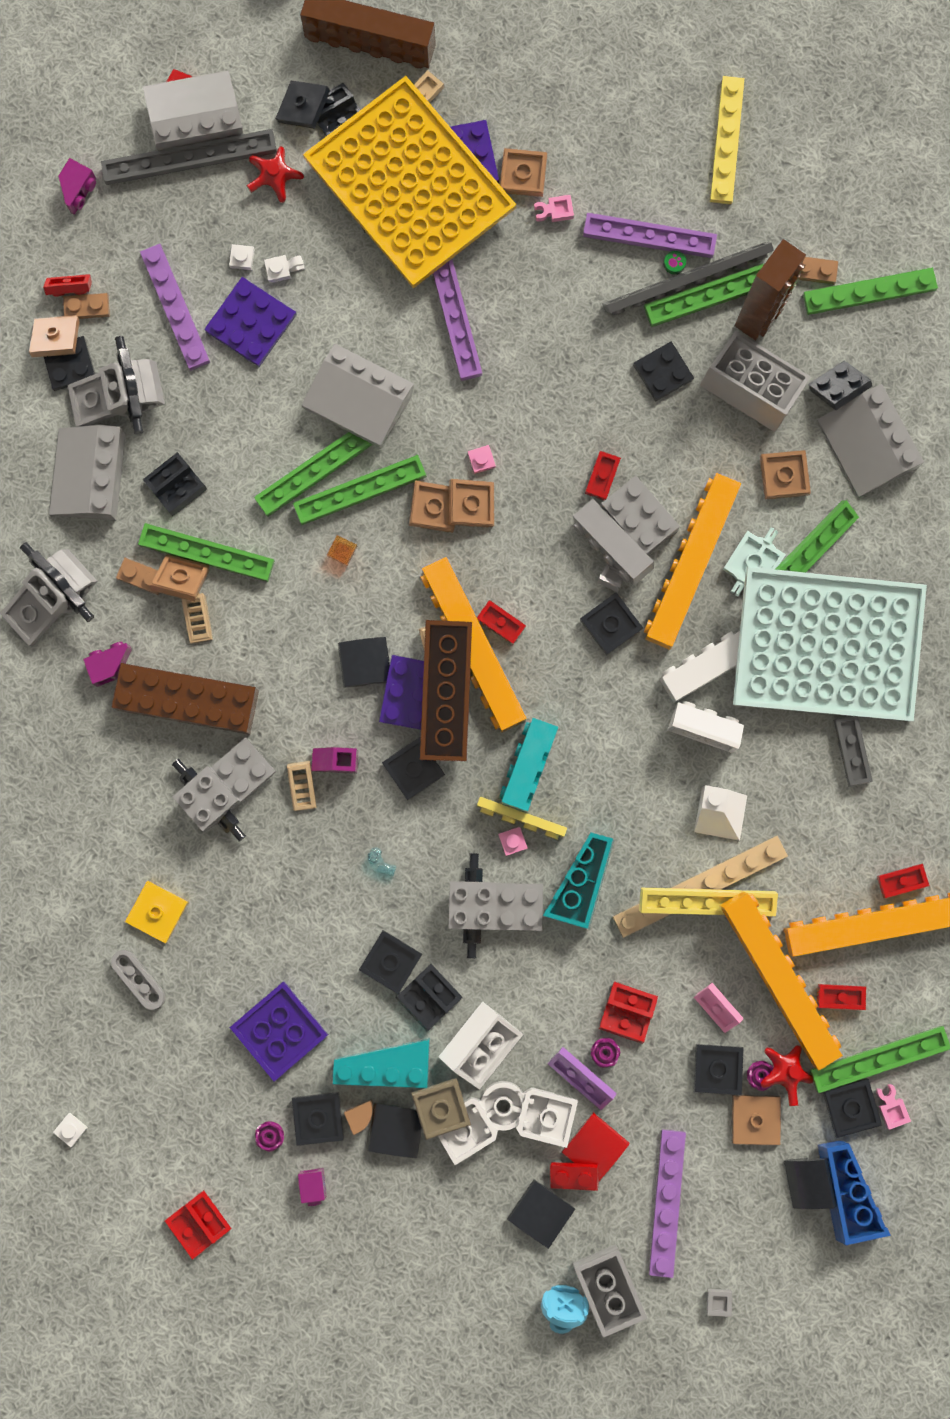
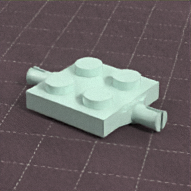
M770 528L764 538L757 537L747 531L723 568L725 572L737 580L730 591L732 594L736 591L735 596H739L744 588L746 567L775 569L786 554L776 549L772 544V541L778 534V531L775 530L770 537L774 528Z

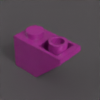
M69 158L58 177L65 204L70 213L75 215L77 210L83 208L88 192L94 190L97 178L90 168Z
M117 642L110 645V649L93 651L88 654L89 657L83 659L94 686L99 687L118 679L121 663L126 664L132 651L129 644Z
M313 748L311 771L357 774L359 751L357 748Z

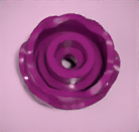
M610 1038L597 1040L591 1049L592 1060L602 1068L614 1066L620 1056L619 1046Z
M756 1061L751 1064L747 1070L749 1084L759 1091H765L770 1088H763L761 1081L770 1074L773 1066L766 1061Z
M267 1121L257 1127L255 1142L259 1148L272 1152L283 1144L284 1131L279 1124Z

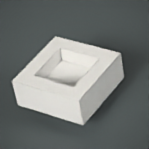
M232 244L230 268L252 270L254 247Z
M69 1113L53 1133L67 1145L73 1147L88 1127Z

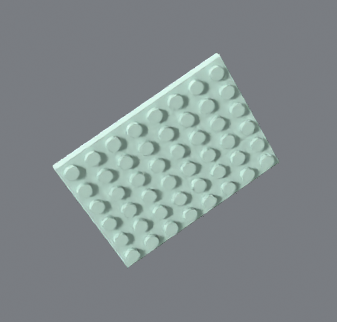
M746 567L733 705L914 721L927 585Z

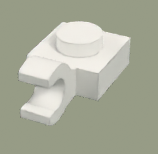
M286 255L264 260L269 283L291 279L290 272L305 269L301 256L292 257L288 261Z

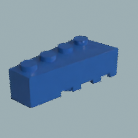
M838 1140L817 1145L820 1158L828 1159L837 1204L834 1209H830L836 1241L844 1245H850L891 1236L881 1218L880 1210L876 1207L871 1196V1190L862 1176L861 1168L850 1144Z

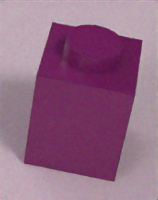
M324 1168L300 1171L298 1173L301 1203H307L308 1206L322 1204L321 1201H324L327 1197Z

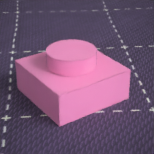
M489 445L468 451L474 474L496 468Z
M520 827L498 834L506 856L528 849Z

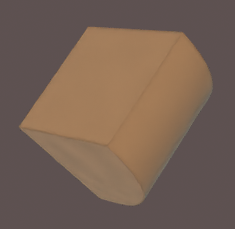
M372 1099L344 1112L353 1135L365 1129L373 1115Z

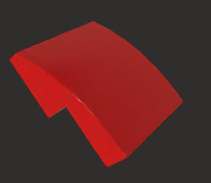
M614 981L599 1029L643 1044L650 1020L654 1014L658 996Z
M593 1112L568 1142L567 1148H563L562 1153L574 1163L598 1164V1178L600 1181L630 1143Z
M204 1190L164 1220L192 1260L232 1229Z

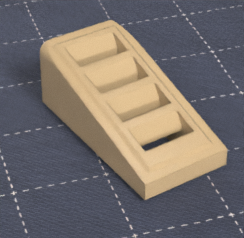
M204 593L198 594L195 602L182 599L190 644L213 640L207 600ZM200 602L201 604L200 606L189 607L191 603ZM202 611L203 615L191 617L190 613ZM204 620V624L192 626V622ZM206 629L204 634L194 635L193 631Z
M310 761L287 764L293 810L300 811L317 808ZM306 769L305 774H293V771ZM307 779L308 783L295 784L294 780ZM309 788V792L296 794L297 789ZM310 797L311 801L297 803L299 798Z

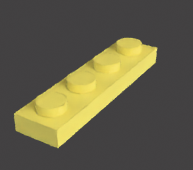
M483 797L479 798L477 807L481 808L480 812L492 817L494 813L502 815L501 820L511 824H515V821L524 823L523 828L536 832L537 828L546 831L545 836L558 840L559 836L564 837L567 830L564 826Z

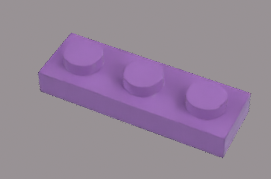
M564 1047L548 1062L550 1067L600 1110L608 1105L617 1094Z

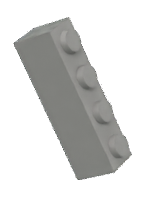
M594 499L573 515V528L581 536L584 534L589 539V545L595 551L599 550L604 555L603 559L610 567L615 566L619 570L618 574L624 582H630L635 586L654 569V561Z

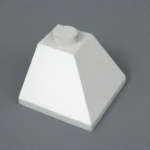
M703 786L694 832L740 841L747 795L728 789Z

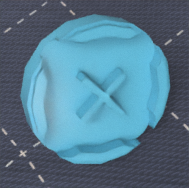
M556 1285L544 1293L541 1309L543 1315L550 1322L551 1330L555 1333L565 1334L586 1321L589 1303L587 1298L580 1295L579 1290L567 1285Z

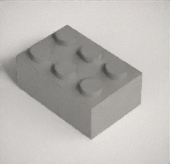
M634 476L601 503V507L648 556L677 533L680 527L637 476Z
M617 1244L573 1262L574 1269L603 1338L647 1319Z

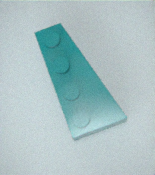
M532 718L531 723L526 722L522 735L526 736L524 743H518L514 754L518 759L515 765H510L506 776L510 778L508 786L502 787L498 798L502 800V805L528 813L559 728L558 726L536 718Z
M590 832L543 916L590 929L615 841L613 838Z
M430 1038L338 1057L334 1060L333 1084L427 1088Z

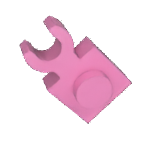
M570 195L549 198V204L547 205L543 202L534 204V210L543 211L542 214L536 215V221L538 222L544 221L550 216L552 222L574 219Z
M892 1084L887 1085L889 1094L885 1096L880 1088L876 1089L877 1096L884 1101V1104L878 1107L886 1128L889 1130L911 1122L903 1100L901 1098L895 1100L896 1089Z

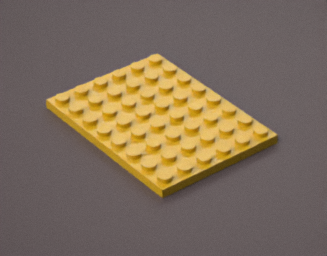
M404 76L303 154L306 162L413 289L516 209V203L407 76Z

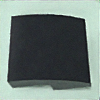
M344 83L330 90L317 123L325 136L329 135L361 110L356 104L354 96Z
M178 452L142 479L172 517L207 490L204 483Z
M386 637L338 643L344 688L387 682L390 662Z
M430 964L395 998L426 1031H429L463 997Z
M375 1103L367 1151L417 1158L422 1131L417 1110Z
M827 1158L784 1160L794 1209H834L837 1206Z
M534 1179L507 1220L549 1249L575 1211V1208Z

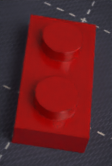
M91 275L46 278L43 286L45 295L59 297L66 293L85 294L91 288Z
M603 451L599 452L585 494L604 501L607 499L621 459L620 457Z
M490 600L477 616V620L512 645H514L526 628L525 624Z
M923 864L877 876L883 898L930 886Z
M818 984V1008L866 1010V986Z
M551 1162L550 1186L554 1189L598 1191V1164Z

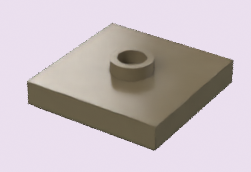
M457 1078L411 1093L426 1140L471 1125Z

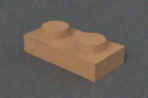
M805 257L803 264L806 266L798 280L835 285L838 261Z
M108 293L63 296L64 316L77 315L79 319L110 317Z
M124 557L116 579L156 595L160 593L151 590V583L158 570Z

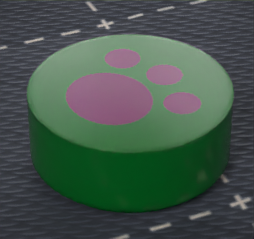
M671 251L665 256L664 268L668 273L676 275L684 270L686 258L683 253Z

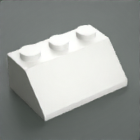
M687 701L677 703L667 731L730 753L739 749L744 725L739 724L738 719L726 716V718L719 717L717 712L710 709H704V711L696 709L695 704Z
M482 1002L439 1055V1058L456 1074L478 1089H481L523 1036V1033Z

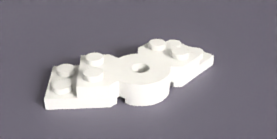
M498 1081L489 1085L484 1090L481 1099L470 1097L464 1101L471 1122L470 1126L438 1137L454 1165L495 1141L498 1130H510L515 1127L522 1137L567 1148L578 1100L532 1087L523 1092L512 1082ZM500 1100H507L510 1103V1108L507 1111L501 1112L497 1109L496 1105Z

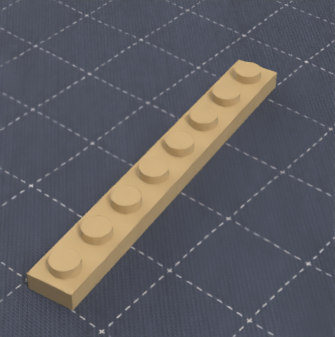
M775 836L670 889L721 890L788 857L778 836ZM639 904L613 916V919L624 938L670 914L641 913L639 911Z

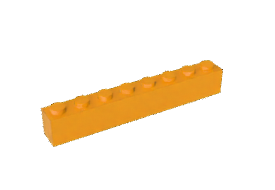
M716 473L714 479H708L704 491L708 493L705 499L700 498L696 507V511L699 514L696 519L692 518L687 528L690 535L688 540L683 538L678 551L682 552L679 560L674 559L670 571L673 572L670 580L666 579L661 592L665 594L662 601L657 599L652 612L656 613L653 621L648 620L644 633H647L645 640L668 650L672 648L741 486L740 482Z
M447 557L422 568L423 576H420L424 587L426 589L430 587L433 593L430 598L434 607H440L443 613L440 616L441 621L472 622L470 670L473 676L470 679L474 688H480L483 694L480 700L484 708H490L493 714L490 720L495 730L500 728L502 733L525 722L527 718Z
M743 891L719 905L813 1067L821 1070L842 1057L843 1055L839 1050L842 1047L835 1035H830L828 1031L829 1023L823 1015L819 1016L816 1011L818 1005L812 995L808 996L805 992L806 984L800 975L796 976L792 969L795 967L793 961L788 955L784 956L780 949L783 945L776 934L772 935L769 930L771 924L767 917L759 913L757 909L759 903L754 895H749Z
M947 893L948 898L939 899V895L925 897V902L917 903L916 899L903 901V906L895 908L894 904L879 906L880 910L871 912V908L857 910L858 915L849 916L848 912L834 914L835 919L826 920L825 916L812 918V923L803 925V921L789 923V928H783L789 956L804 955L950 927V893Z

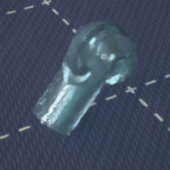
M376 847L372 848L367 855V859L373 870L394 877L397 866L384 863L381 857L382 851Z

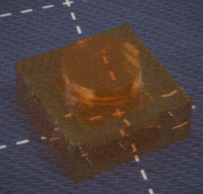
M337 535L327 556L348 566L358 546Z

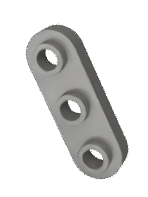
M121 950L116 952L111 960V965L115 972L145 1008L150 1010L160 1008L165 1002V992L131 951ZM123 957H126L128 959L127 966H123L121 964V959ZM138 975H141L143 977V982L141 984H138L135 981V978ZM152 993L157 994L158 999L156 1002L150 1000Z

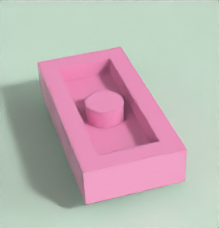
M713 983L702 989L694 997L724 1033L743 1020V1017Z

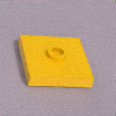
M147 881L125 922L167 943L189 902Z

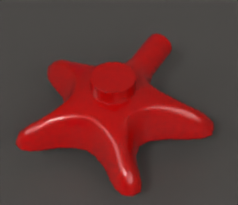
M282 146L278 148L273 159L266 160L255 155L249 157L250 163L261 173L258 178L246 185L250 193L263 185H268L275 191L279 202L283 203L286 200V181L304 178V174L301 171L286 165L285 149Z
M796 1045L785 1056L772 1048H765L764 1052L770 1058L774 1067L770 1074L761 1081V1086L763 1088L776 1084L784 1086L788 1093L789 1106H799L797 1097L798 1083H813L812 1075L805 1072L800 1065L802 1047Z

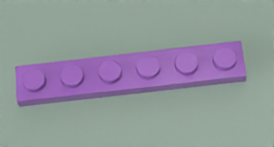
M587 213L583 237L665 251H679L683 254L713 259L717 234Z
M161 244L140 251L189 370L191 371L210 363Z
M451 259L435 271L433 277L460 380L464 381L482 376V370L453 260Z
M664 1129L661 1131L649 1275L673 1278L686 1138V1132Z

